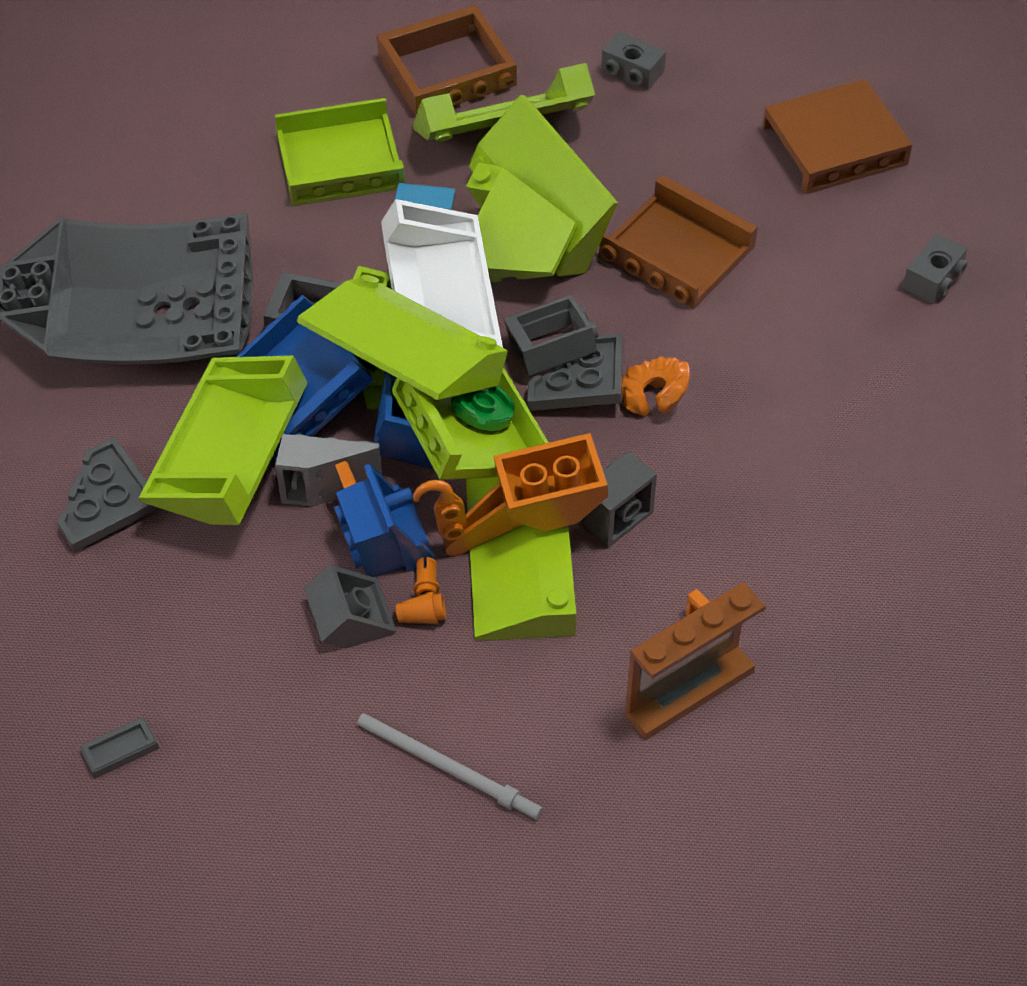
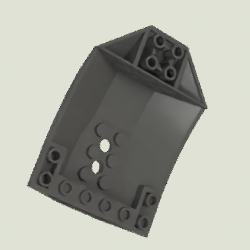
M247 213L189 222L164 224L98 223L65 219L63 215L0 267V321L46 355L81 363L113 365L160 364L241 353L252 326L254 292ZM163 305L171 306L165 314H155L159 307ZM197 305L194 310L187 311L189 307Z

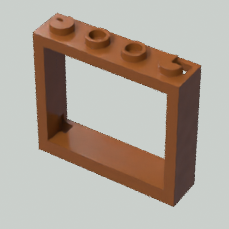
M477 5L377 35L378 56L415 116L421 100L450 93L454 106L517 86V64ZM477 34L497 64L419 89L400 57Z

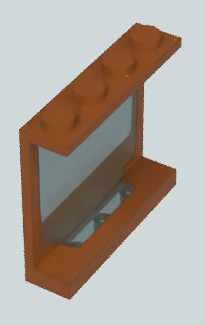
M744 581L630 650L625 717L645 741L754 673L756 665L739 647L741 628L744 622L764 611L766 605Z

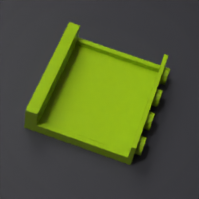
M386 98L275 115L277 137L292 206L397 190L399 183L405 184L404 166L402 160L399 161L387 115Z
M504 367L498 387L508 393L514 402L515 409L509 426L495 431L478 429L463 421L452 408V397L436 400L396 378L392 392L439 479L498 477L493 456L549 443Z

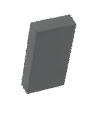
M144 716L79 746L94 779L159 749L158 742Z

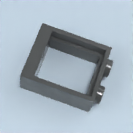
M282 272L263 315L265 329L288 309L295 297L299 298L303 295L308 300L318 302L342 283Z
M572 295L504 318L509 343L528 376L597 352L595 339L599 338L597 327L593 320L588 321L585 307L583 304L578 305ZM570 325L575 329V331L536 345H532L530 341Z

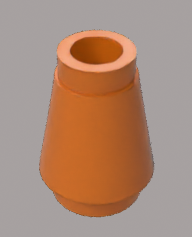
M434 591L402 603H396L398 622L439 624V620L447 618L443 593L435 594Z

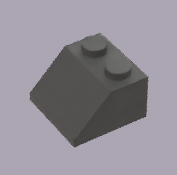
M329 564L304 588L322 642L349 648L388 637L397 632L378 578Z

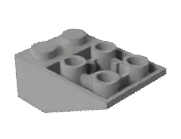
M283 434L275 464L281 503L313 507L337 500L336 492L344 489L335 465L343 461L348 462L356 483L368 479L364 468L368 464L382 475L379 444L367 441L357 442L336 438L309 437L302 434Z

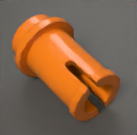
M427 557V568H424V558H420L416 562L417 582L414 584L413 591L417 596L431 591L438 594L440 592V585L436 582L437 562L435 559Z

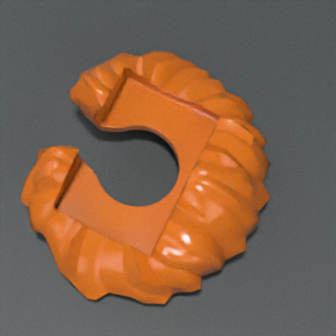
M659 356L650 362L644 360L641 365L629 366L625 376H623L622 405L635 414L647 416L650 408L646 401L644 388L646 385H651L654 388H663L655 397L658 410L667 415L679 403L688 388L690 380V366L688 362L680 361L676 357L666 359L663 356Z

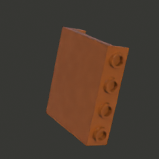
M866 78L765 106L762 127L764 130L773 127L803 173L801 187L806 194L909 164L913 144Z
M661 175L655 181L654 195L611 236L604 233L599 244V255L605 260L625 269L629 274L649 283L655 289H659L672 296L678 302L695 309L755 248L758 227L668 177Z

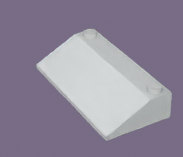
M395 199L381 221L392 290L480 336L496 340V344L503 348L478 216Z

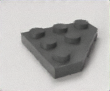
M622 333L599 335V338L595 339L597 352L552 367V370L544 376L536 375L529 380L527 397L529 410H549L622 403Z
M115 436L86 450L82 459L83 466L80 474L75 477L68 494L69 501L64 512H61L58 519L59 529L74 552L159 509L158 507L142 503L138 498L147 481Z

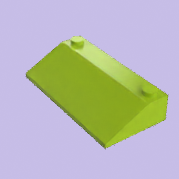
M587 63L560 68L547 92L527 97L528 100L542 115L572 108L573 111H579L589 107V104L595 97V92ZM450 93L421 100L413 122V128L426 140L446 141L451 139L454 134L494 126L515 100L455 114Z
M520 95L478 143L469 168L474 171L478 162L504 167L574 220L578 226L555 272L558 276L586 273L618 202L525 95Z
M362 275L361 278L346 280L297 318V323L436 400L498 386L508 350L497 345L496 340L480 336L386 287L379 283L378 278L371 275Z
M295 357L212 358L138 497L140 501L210 525H240L308 383Z
M498 477L466 478L468 512L499 483ZM522 525L470 549L475 641L576 635V605L568 526L543 531Z

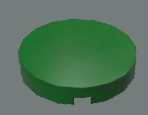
M498 386L452 396L451 398L452 408L457 416L467 424L478 429L488 431L502 430L509 426L514 415L515 405L508 393Z

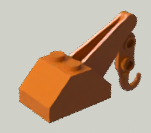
M591 433L493 456L499 483L467 514L465 513L463 500L453 492L450 484L443 480L427 481L417 487L413 493V500L418 502L420 496L428 491L440 492L439 498L434 504L439 535L442 536L446 554L449 556H459L484 542L522 525L548 531L577 524L608 497V484Z

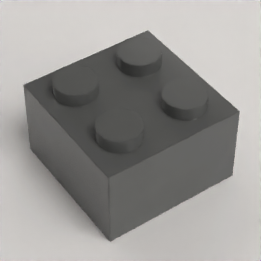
M630 451L619 459H613L603 471L608 484V497L581 520V526L606 548L611 547L654 512L657 474Z

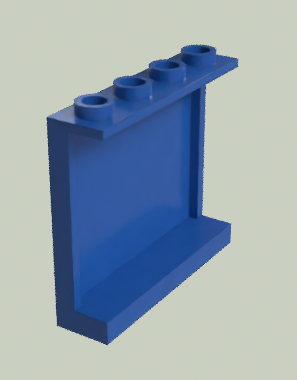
M303 295L291 303L288 309L274 322L270 323L237 357H295L308 383L283 434H302L313 437L367 387L374 378L355 354L297 323L298 316L314 305ZM282 437L272 456L275 460H277Z

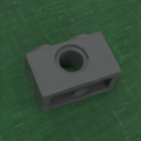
M618 31L602 50L601 71L649 91L665 72L666 51Z
M936 233L907 267L902 289L934 304L941 295L945 296L949 292L954 278H960L965 272L968 264L965 261L968 248Z

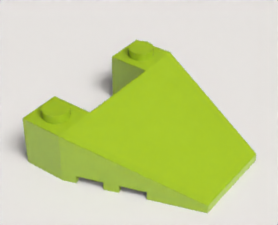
M478 162L466 188L479 206L482 207L478 214V221L490 281L500 282L502 278L515 276L518 280L553 276L578 226L577 223L504 167Z

